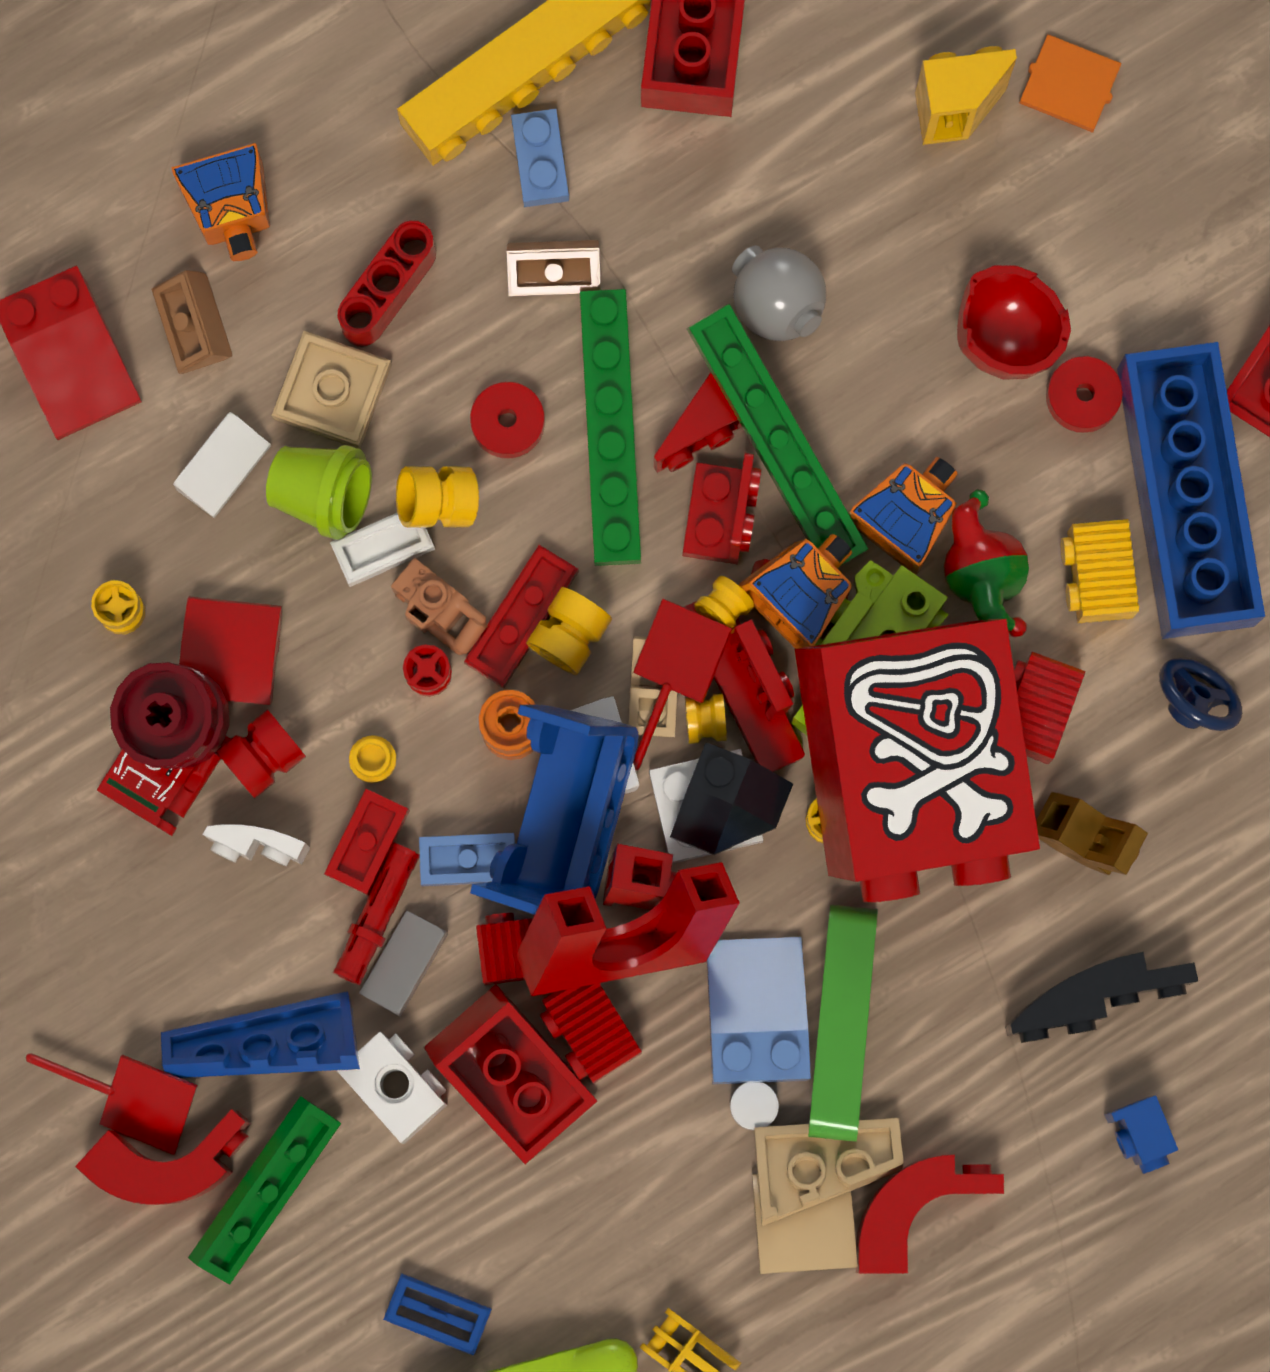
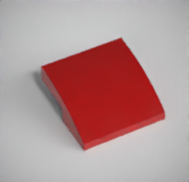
M189 596L185 611L179 665L188 666L207 673L220 685L227 701L270 705L273 701L276 655L279 652L282 606Z

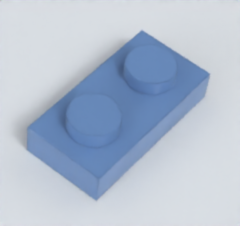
M549 109L511 115L524 207L569 201L557 110Z
M515 834L419 837L421 886L467 885L492 882L490 866L493 857L498 851H503L508 845L515 844Z

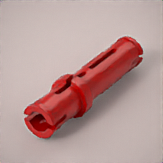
M392 844L362 913L359 915L356 924L351 923L347 931L350 937L341 958H339L332 972L333 974L356 985H361L377 947H383L386 940L383 937L384 932L404 892L408 879L417 861L420 859V854L402 845Z

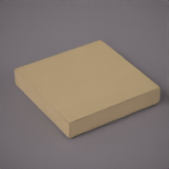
M303 331L272 417L279 422L360 449L390 371L391 360Z

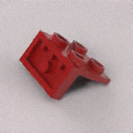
M745 453L742 469L696 462L683 557L738 565L739 552H749L755 515L745 512L746 506L756 507L762 470L752 467L754 454Z

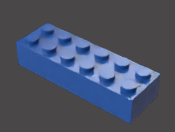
M1218 342L1125 354L1117 368L1123 392L1122 402L1162 639L1255 627L1265 617L1219 344Z

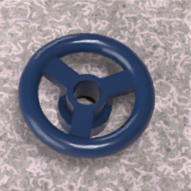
M1174 658L1164 663L1159 672L1160 686L1165 697L1170 702L1168 710L1178 723L1190 729L1202 726L1215 731L1230 730L1239 724L1243 714L1240 698L1229 682L1218 672L1203 663L1188 658ZM1190 674L1200 677L1215 689L1196 681ZM1218 705H1226L1228 707V714L1224 717L1208 714L1212 707Z

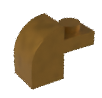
M1056 792L1050 793L1036 820L1038 837L1041 841L1080 864L1106 875H1110L1112 871L1127 875L1148 835V832L1136 824L1106 817L1082 799Z

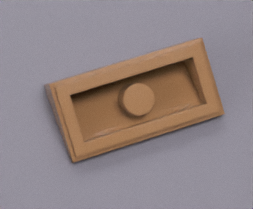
M598 240L507 244L509 296L580 294V291L601 290Z
M185 270L151 289L179 374L188 373L232 357L224 326L205 273Z

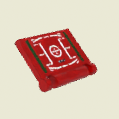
M225 736V739H224V742H223L222 745H224V744H225L227 741H229L231 738H229L228 736ZM122 749L97 788V791L170 836H173L177 828L161 818L167 809L184 818L221 758L214 753L209 760L192 768L167 769L151 767L137 762Z

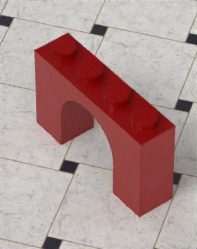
M722 862L678 870L667 893L657 906L631 922L608 929L590 886L545 894L516 953V957L531 996L704 963L709 958L740 902Z

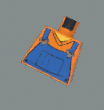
M256 143L171 167L178 186L207 244L215 245L226 241L232 261H243L254 257L258 252L252 233L266 230L270 227L264 167Z
M939 457L933 460L923 474L919 473L911 465L904 463L854 505L849 511V515L860 533L899 564L917 575L956 507L957 503L944 491L958 473L948 462Z
M831 534L819 548L811 541L803 539L788 546L738 585L751 597L754 602V608L795 649L814 646L851 590V582L838 568L852 554V550L843 539L835 534Z

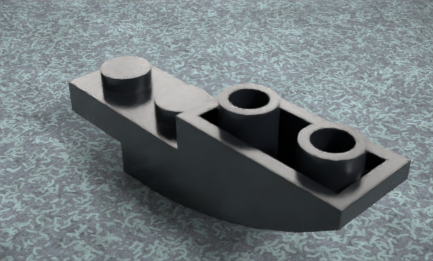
M1139 952L1092 966L1063 980L1038 996L1023 1008L1005 1027L1007 1036L1019 1034L1021 1043L1048 1039V1029L1066 1026L1068 1035L1097 1030L1095 1021L1107 1018L1104 1002L1106 999H1110L1112 1008L1140 1003L1138 994L1157 991L1158 999L1186 995L1185 985L1198 982L1195 962L1147 971L1144 952Z

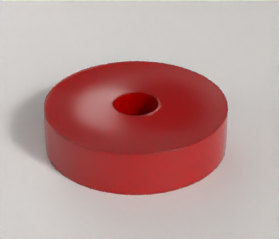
M1080 356L1069 359L1055 370L1046 390L1048 409L1052 417L1068 430L1080 433L1097 431L1114 418L1121 405L1123 395L1121 381L1115 370L1098 358ZM1079 388L1088 389L1092 394V399L1089 401L1080 400L1077 397L1076 390Z
M500 382L489 386L478 395L471 409L470 423L474 438L483 450L499 458H516L530 452L539 443L545 428L543 406L532 390L519 383ZM512 414L516 417V422L510 427H504L499 423L502 415Z

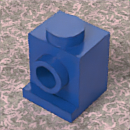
M1156 1095L1104 1114L1108 1123L1118 1122L1121 1129L1115 1132L1118 1146L1125 1159L1132 1157L1135 1165L1140 1166L1142 1174L1170 1164L1167 1155L1178 1151V1147Z

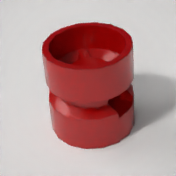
M268 709L247 725V736L235 735L216 750V753L254 799L275 783V772L287 773L306 758V755Z

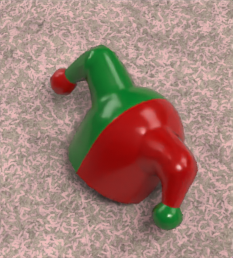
M976 489L970 493L968 501L953 510L952 531L954 543L945 557L943 566L945 580L950 590L957 597L972 604L978 620L1007 619L1009 634L1012 637H1020L1027 631V624L1021 617H1010L1005 610L1003 602L1009 601L1018 595L1026 584L1029 572L1028 556L1022 544L1014 536L999 531L985 530L980 522L978 511L989 504V496L985 491Z

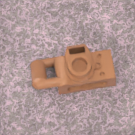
M415 557L391 585L395 597L403 603H408L405 613L406 619L421 632L425 633L428 631L457 655L468 654L487 627L486 617L474 608L461 593L452 588ZM416 611L427 618L424 623L413 615ZM463 615H466L469 620L457 638L449 634L450 630Z

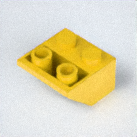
M989 46L977 50L975 54L956 56L953 52H942L931 56L929 60L923 61L915 91L923 145L969 139L1005 93L1017 59L1016 49L1002 51V48L999 46Z

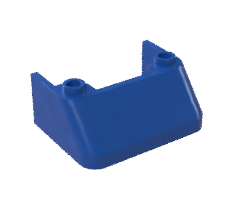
M520 705L518 714L530 718L527 726V738L531 740L532 750L541 753L517 844H510L503 851H498L495 854L490 866L492 882L472 884L470 894L534 915L545 894L590 886L594 898H596L638 746L639 734L636 727L549 705Z

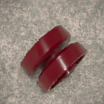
M170 662L149 663L130 672L117 687L110 706L111 729L119 747L133 760L157 768H192L209 760L223 744L230 725L229 704L220 685L205 672Z

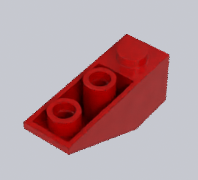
M711 372L654 455V469L657 473L667 467L670 472L683 468L693 461V453L706 446L714 450L727 444L735 437L733 432L742 427Z

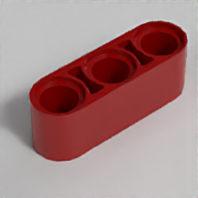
M412 220L401 223L342 300L338 308L337 318L344 337L351 344L368 346L379 339L433 266L436 259V247L432 232L424 223ZM411 240H420L426 244L425 249L416 255H409L402 250L404 245ZM385 276H393L399 280L397 287L388 292L380 291L375 286L377 281ZM365 312L372 316L371 322L366 327L353 328L348 324L350 318L356 313Z

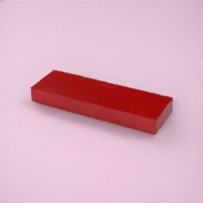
M538 545L464 660V664L500 687L505 688L530 649L526 644L527 640L540 620H548L550 618L547 611L548 607L561 587H570L579 573V569L543 546Z

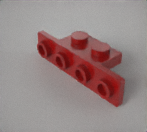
M697 601L686 605L684 608L697 613L694 607ZM737 619L736 626L730 634L714 674V679L755 762L772 772H776L801 760L805 756V752L786 716V713L793 705L791 698L794 697V690L787 675L783 671L778 673L770 657L773 655V648L764 630L760 629L757 631L752 619L742 624Z

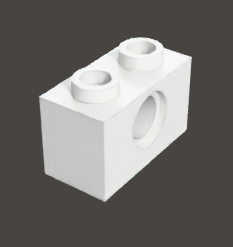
M380 1031L358 1051L360 1069L337 1070V1072L399 1142L405 1144L447 1106L440 1097L447 1090L428 1069L422 1075L418 1073L408 1061L415 1054L396 1033L388 1039ZM402 1071L408 1077L409 1088L402 1097L396 1099L389 1098L383 1089L384 1079L391 1072Z

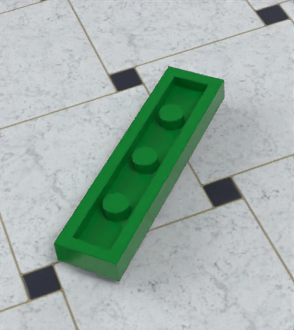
M300 1095L188 1258L198 1267L230 1285L341 1123Z

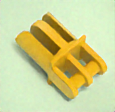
M667 1308L665 1311L668 1317L660 1327L657 1325L653 1327L652 1330L655 1334L647 1345L642 1343L639 1347L670 1372H688L681 1366L685 1358L703 1372H721L692 1350L697 1342L735 1371L741 1365L740 1361L670 1308ZM679 1325H682L692 1333L684 1345L672 1337ZM667 1342L679 1350L671 1363L659 1354Z

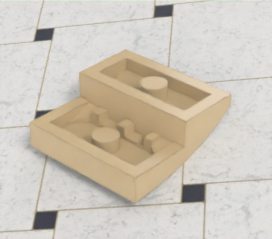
M758 1173L752 1174L760 1274L858 1267L851 1191L762 1226Z

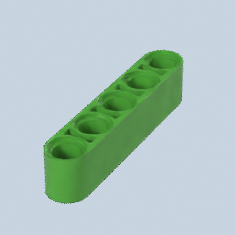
M830 905L808 1137L857 1142L878 909Z

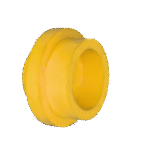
M375 735L363 737L351 748L349 754L351 770L356 777L364 782L378 783L384 781L393 773L396 767V752L391 743L383 737Z

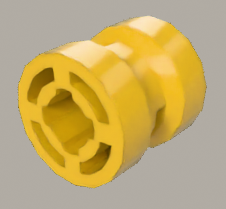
M111 580L100 585L92 596L91 608L93 614L108 631L126 635L134 632L141 626L145 618V606L143 600L129 584L123 581Z

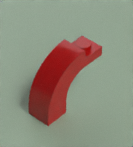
M231 1109L192 1152L182 1158L168 1162H159L144 1156L117 1131L108 1130L75 1167L97 1187L122 1200L146 1205H167L185 1202L213 1190L233 1173L219 1159L223 1154L231 1158L245 1144L249 1136L244 1131L250 1126L251 1122L238 1110Z
M955 1154L926 1158L914 1162L893 1174L874 1193L862 1215L856 1238L858 1265L856 1273H908V1233L911 1223L920 1209L931 1200L948 1194H1004V1174H992L991 1164L962 1165V1174H955Z

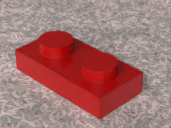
M365 789L324 875L369 896L387 859L391 846L395 842L410 812L409 808Z

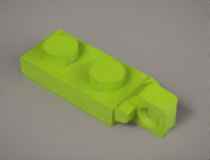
M870 560L854 576L855 597L851 602L846 598L844 599L830 621L834 624L833 628L824 640L819 638L814 646L849 640L893 575Z

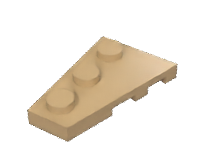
M899 1118L859 1120L857 1142L808 1137L809 1124L754 1127L762 1226L901 1171L904 1162Z

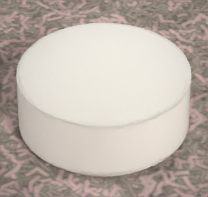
M747 1082L736 1089L730 1101V1111L733 1119L741 1127L748 1130H754V1127H767L776 1118L779 1108L775 1092L762 1082Z

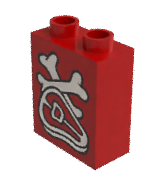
M1007 619L973 620L794 649L828 876L853 882L860 881L863 902H884L919 895L920 887L917 871L951 865L955 886L994 883L1011 878L1008 855L1040 850Z

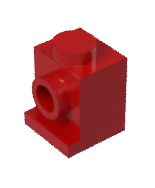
M617 843L608 861L603 905L612 906L613 903L652 910L664 898L677 872L671 871L673 854ZM640 880L645 884L635 883L633 881Z

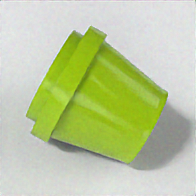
M347 445L340 446L338 449L284 446L275 455L268 472L266 482L267 503L270 507L276 508L317 528L320 535L340 540L347 533H351L356 529L365 513L372 484L371 466L361 449Z

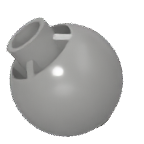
M757 245L749 247L737 257L732 266V272L737 276L733 293L734 305L739 318L751 332L767 340L787 341L800 336L806 337L818 328L822 321L821 315L826 303V285L821 271L809 257L790 248H771L763 251Z

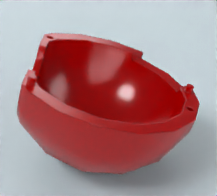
M994 265L975 273L970 278L959 310L957 340L961 352L979 370L1003 380L1027 379L1050 368L1066 351L1071 333L1068 309L1065 310L1056 293L1037 277L1038 273L1016 265Z

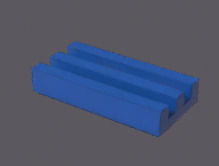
M402 1273L383 1320L475 1355L492 1308ZM406 1288H412L478 1314L476 1323L405 1296ZM399 1306H405L471 1332L469 1342L397 1314Z

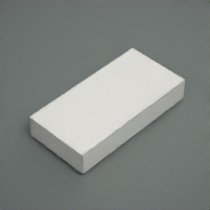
M398 513L345 535L340 540L330 542L349 587L411 561L414 557L417 558L435 550L427 529L404 527L399 520Z

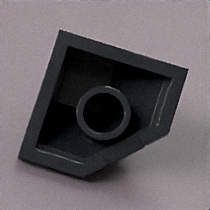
M706 742L688 785L670 838L716 855L753 837L776 829L793 783L751 759Z

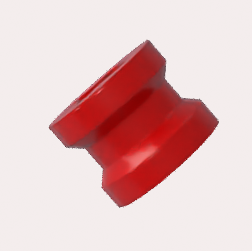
M424 644L416 646L409 651L404 659V676L407 684L414 692L421 696L431 697L439 695L447 689L451 682L452 670L448 657L443 650L434 645Z

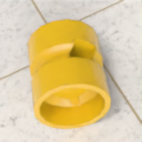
M405 466L401 469L396 485V508L399 520L404 527L431 528L438 520H441L444 527H470L473 525L478 512L479 490L476 475L472 468L467 466H443L438 472L430 466Z
M561 587L547 609L550 619L540 620L526 644L553 665L570 674L578 675L591 654L588 644L600 640L611 623L612 618L606 611L586 597L573 590Z

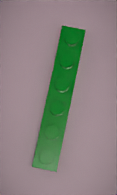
M626 289L580 291L595 566L641 564Z
M730 304L724 305L687 327L688 333L805 538L819 548L831 534L839 536L852 550V554L843 564L868 550L862 536Z

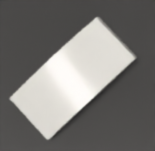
M214 825L207 826L203 833L208 840L214 842L210 849L212 852L235 863L239 855L251 861L259 844L265 846L261 853L263 856L286 867L290 859L302 865L310 850V847L301 840L274 830L256 826Z

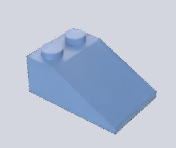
M802 938L718 940L707 959L712 1085L747 1082L808 1081L811 1079Z

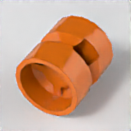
M516 690L499 691L490 696L481 707L478 717L480 732L488 749L497 757L516 760L522 759L533 752L531 740L527 738V726L530 718L519 715L518 710L520 705L536 704L534 700L523 692Z

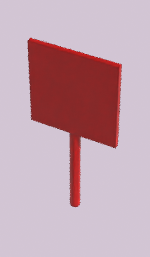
M666 599L661 601L633 673L662 685L634 757L635 771H638L641 767L671 690L700 703L704 702L733 629Z
M29 1053L26 1055V1061L33 1065L107 1094L108 1098L99 1123L100 1125L174 1155L176 1153L198 1085L123 1054L120 1057L112 1086L35 1054Z

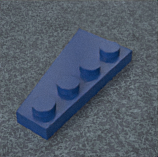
M348 991L161 1032L162 1066L164 1072L179 1078L360 1069L353 1008Z

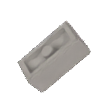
M406 910L359 994L401 1017L448 933Z

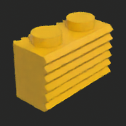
M1128 519L1072 524L1067 531L1068 537L1061 538L1062 563L1064 566L1071 565L1073 583L1066 584V603L1068 611H1076L1077 623L1132 619L1139 612L1132 541L1130 538L1131 532L1129 529L1130 523Z

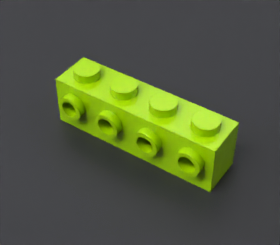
M901 565L849 640L941 626L948 616L942 610L948 597ZM802 704L793 717L791 725L807 735Z

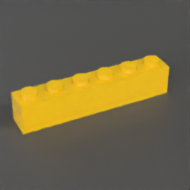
M547 0L397 108L400 125L432 166L442 159L445 162L457 157L465 149L466 142L479 132L481 135H485L493 131L502 122V116L515 106L523 108L530 104L538 96L541 87L551 80L559 82L566 78L575 69V63L588 53L594 56L603 51L611 43L612 36L624 27L632 29L639 25L649 13L650 0Z

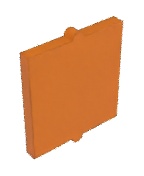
M1047 34L1036 63H1031L1028 72L1031 75L1019 104L1087 131L1094 132L1104 105L1109 104L1113 98L1110 91L1122 63Z

